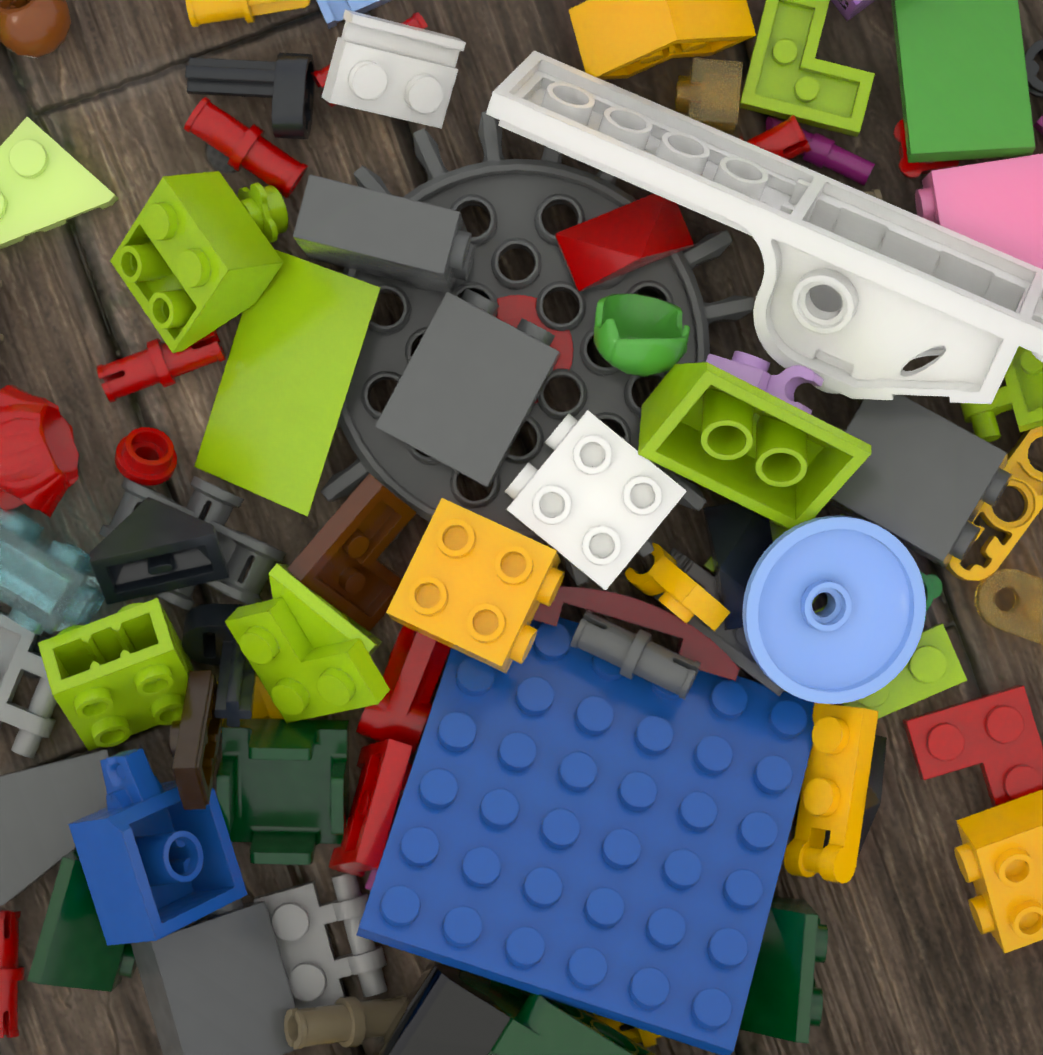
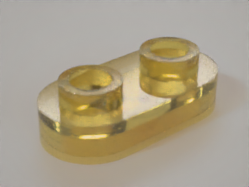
M998 569L987 578L982 579L976 588L974 597L975 607L980 618L995 629L1043 646V579L1017 569ZM1004 587L1010 589L1015 596V603L1008 611L1000 610L995 603L997 592Z

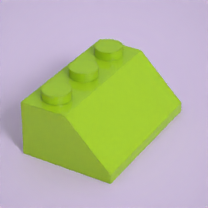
M708 362L674 364L641 407L638 455L789 529L813 519L872 454L870 444Z

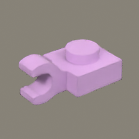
M734 351L731 360L710 353L706 362L810 415L812 413L811 409L794 401V392L803 383H810L821 387L824 381L814 371L800 365L791 366L778 375H771L767 372L770 366L769 362L741 351Z

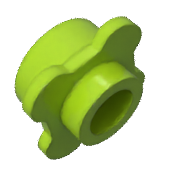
M259 182L250 185V190L247 187L238 190L239 200L270 243L277 241L278 234L285 233L288 229L286 205L277 188L272 185L263 187Z

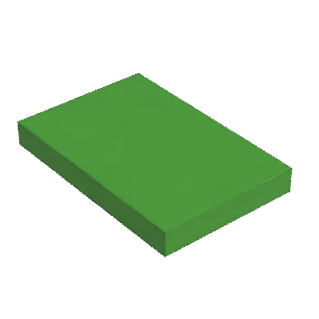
M891 0L908 163L1032 155L1035 149V138L1018 0Z

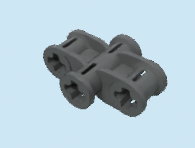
M194 476L190 483L194 491L185 507L175 502V500L125 477L121 485L125 493L110 524L102 525L99 531L100 535L107 537L147 497L153 498L214 525L228 567L229 578L207 582L206 584L247 605L264 601L260 594L267 582L269 572L276 562H283L287 553L248 534L225 526L232 509L240 508L244 501L243 498ZM254 557V561L249 569V572L244 582H242V579L251 563V560ZM196 585L154 595L176 606L191 610L195 604L191 596Z

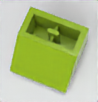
M219 171L163 176L110 260L172 353L184 351L256 304L284 263Z

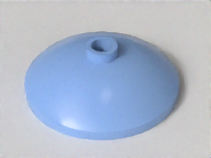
M836 515L814 518L792 527L774 540L753 568L747 582L743 600L742 619L746 642L754 660L763 673L788 693L806 701L821 704L853 702L865 698L886 686L903 670L911 659L921 638L925 622V588L914 558L907 548L889 531L866 520L851 516ZM825 592L827 595V605L822 611L815 613L812 608L813 600L818 594Z

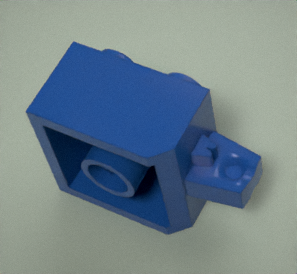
M143 749L125 750L100 761L107 791V807L68 825L107 946L157 941L248 895L218 798L213 788L211 789L210 801L206 809L184 810L176 780L160 783L153 774Z

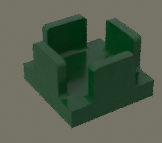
M224 718L222 725V759L216 779L217 798L231 842H251L250 862L252 864L310 865L313 863L316 845L341 844L349 817V720L304 719L286 723L284 719L251 718L240 719V727H228L227 718Z

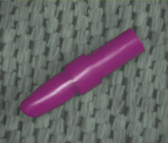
M767 117L766 130L784 121ZM802 128L812 149L807 153L800 154L803 156V160L821 169L824 166L865 186L875 163L834 144V140L818 132L813 134Z

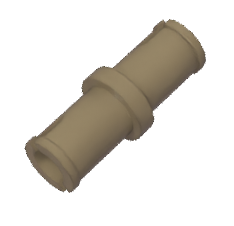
M404 995L359 1001L354 996L340 997L336 1000L335 1005L302 1009L290 1008L287 1010L284 1019L285 1037L288 1045L295 1050L308 1046L338 1042L342 1047H357L362 1044L364 1039L396 1035L412 1010V1005L407 997H403Z

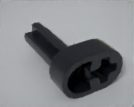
M279 52L276 62L189 57V65H186L185 78L188 80V94L272 98V129L274 137L307 140L309 138L315 82L311 75L315 71L312 54Z
M201 604L192 608L186 614L182 647L191 659L199 663L220 665L214 716L215 718H227L228 727H240V719H251L256 672L241 651L240 646L224 621L238 607L246 605ZM207 632L215 633V636L207 635Z

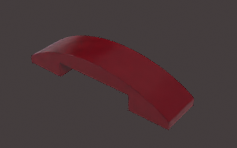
M560 587L552 604L548 607L540 603L533 617V620L557 626L563 603H567L679 637L675 652L693 661L701 662L699 670L736 681L739 668L710 638L689 623H684L674 614L633 597L591 588Z

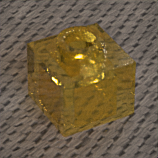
M693 58L689 69V76L678 75L675 111L686 113V116L727 134H733L738 124L743 62Z

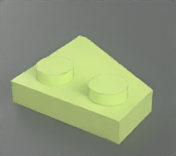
M26 117L0 146V250L23 241L25 236L35 232H46L67 223L66 220L99 207L104 209L112 206L119 199L29 117Z

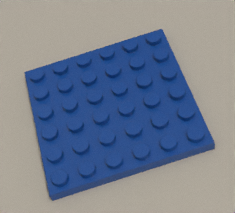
M561 617L558 619L557 626L532 619L530 626L538 629L534 643L524 662L520 664L513 660L507 674L451 648L356 935L718 1055H731L734 1052L813 744L812 730L814 722L812 714L814 702L798 698L785 691L778 696L763 684L739 676L734 681L699 670L684 700L679 698V695L639 676L634 675L632 680L619 674L621 668L579 648L571 647V641L579 623Z

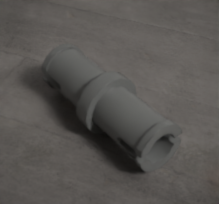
M590 610L585 612L571 641V647L579 648L621 668L620 675L632 680L634 675L639 676L679 695V698L684 700L701 667V662L693 661L652 642V634L641 629L635 634L595 615Z

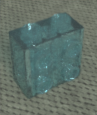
M0 507V601L13 607L8 617L20 626L38 635H41L43 631L53 634L54 631H62L70 626H76L80 622L84 625L89 624L104 601L102 592L98 590L100 586L90 563V554L67 541L63 544L56 540H53L51 544L39 537L44 530L43 526L12 509L9 512Z

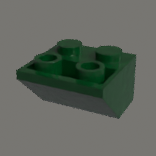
M773 897L739 1030L791 1042L809 1044L810 1026L819 1027L821 1024L823 991L822 988H816L814 967L815 962L825 963L828 928L826 924H820L819 915L804 899Z

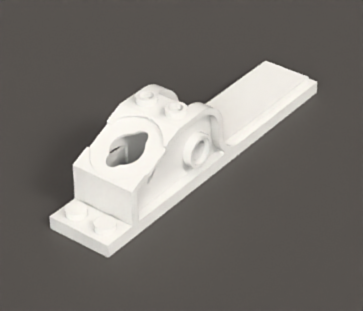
M533 51L492 93L486 114L499 119L498 126L752 236L760 248L764 261L763 280L753 309L754 326L759 341L773 360L785 369L800 365L811 369L824 379L822 386L814 387L823 392L831 394L840 393L852 399L893 400L894 395L950 397V403L992 404L1019 346L1030 350L1039 361L1043 362V269L537 51ZM925 356H938L920 368L912 371L903 370V367L913 359Z

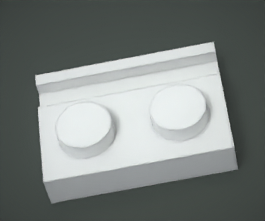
M345 9L343 19L346 20L342 36L338 37L322 98L329 103L442 129L458 69L455 66L459 52L464 51L466 42L457 37Z

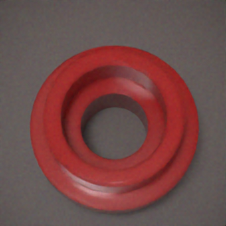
M140 427L132 430L118 443L115 452V464L119 472L127 479L137 484L153 486L162 484L172 477L177 465V455L173 442L168 435L155 428Z

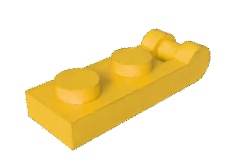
M814 702L812 714L814 722L812 730L813 744L802 783L795 836L787 845L784 853V865L789 874L809 878L816 873H820L824 880L841 884L847 883L853 877L857 864L879 711ZM829 830L831 831L829 844L823 848L825 832Z

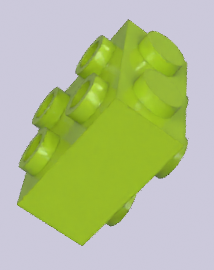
M158 598L145 603L126 605L113 615L86 625L70 626L60 631L57 636L38 642L52 695L88 751L99 747L117 746L125 742L133 734L157 725H171L173 721H181L189 672L194 671L190 657L184 652L182 642Z

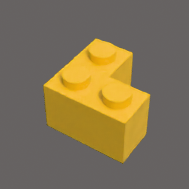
M587 0L569 9L585 72L602 80L629 78L671 58L712 56L756 36L747 0Z

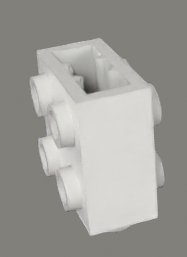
M587 410L579 421L568 413L545 441L554 450L539 470L528 462L505 490V493L514 499L506 510L553 549L557 550L559 554L602 589L607 590L687 491L651 461L638 455V451L590 411Z

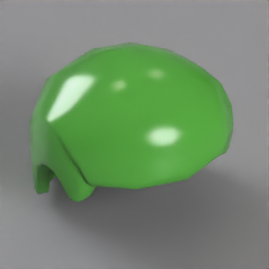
M633 293L611 294L599 299L594 323V343L602 358L615 368L626 374L645 377L670 371L674 364H677L686 354L690 327L684 325L683 329L682 310L677 305L655 297Z

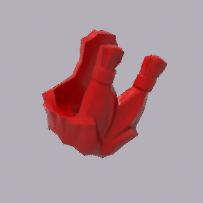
M6 385L0 389V512L15 509L26 504L31 509L41 511L51 518L68 488L79 478L77 467L80 455L74 443L73 428L60 414L58 405L48 401L46 398L32 395L15 385Z

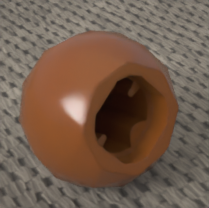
M0 0V42L10 51L21 56L38 58L53 53L66 41L71 26L70 12L66 0Z

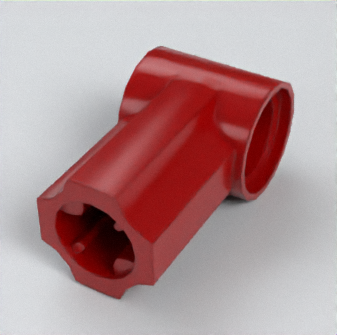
M403 626L398 633L383 675L390 691L378 705L364 708L356 733L378 742L392 739L411 745V755H414L433 705L430 702L451 648Z

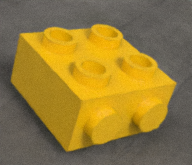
M441 498L386 613L393 621L507 674L513 660L522 664L526 659L538 629L530 626L531 621L540 603L548 607L552 604L562 584L565 572L557 569L561 561L557 550Z
M1042 789L956 820L963 845L954 847L955 857L967 883L973 882L977 894L976 897L968 899L973 919L982 935L991 932L1004 953L1043 940Z

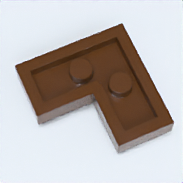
M369 473L287 570L310 590L370 632L385 615L402 581V578L395 571L377 558L417 512Z

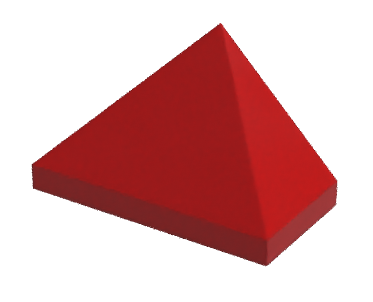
M651 194L555 233V238L578 293L694 245L678 204L656 194Z

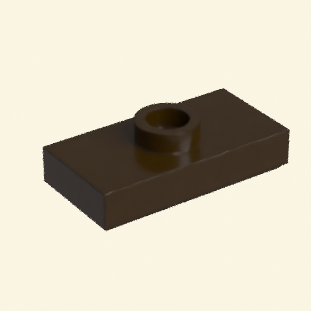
M212 670L189 672L181 721H173L171 724L170 749L174 759L172 770L184 810L206 809L210 801L223 718H215L214 716L217 682L215 675L212 674Z

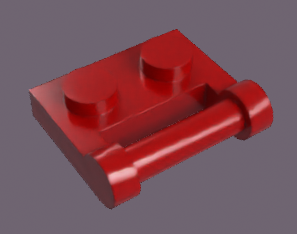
M386 739L361 748L356 765L362 769L341 846L333 849L329 868L364 877L365 871L378 869L393 825L392 820L398 800L401 801L412 768V764L408 763L412 750L411 745Z

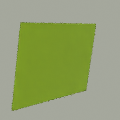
M275 249L284 263L256 304L242 312L194 467L308 517L381 287Z

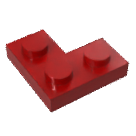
M1023 685L1010 687L903 720L917 770L922 780L980 764L993 807L1043 789V746Z

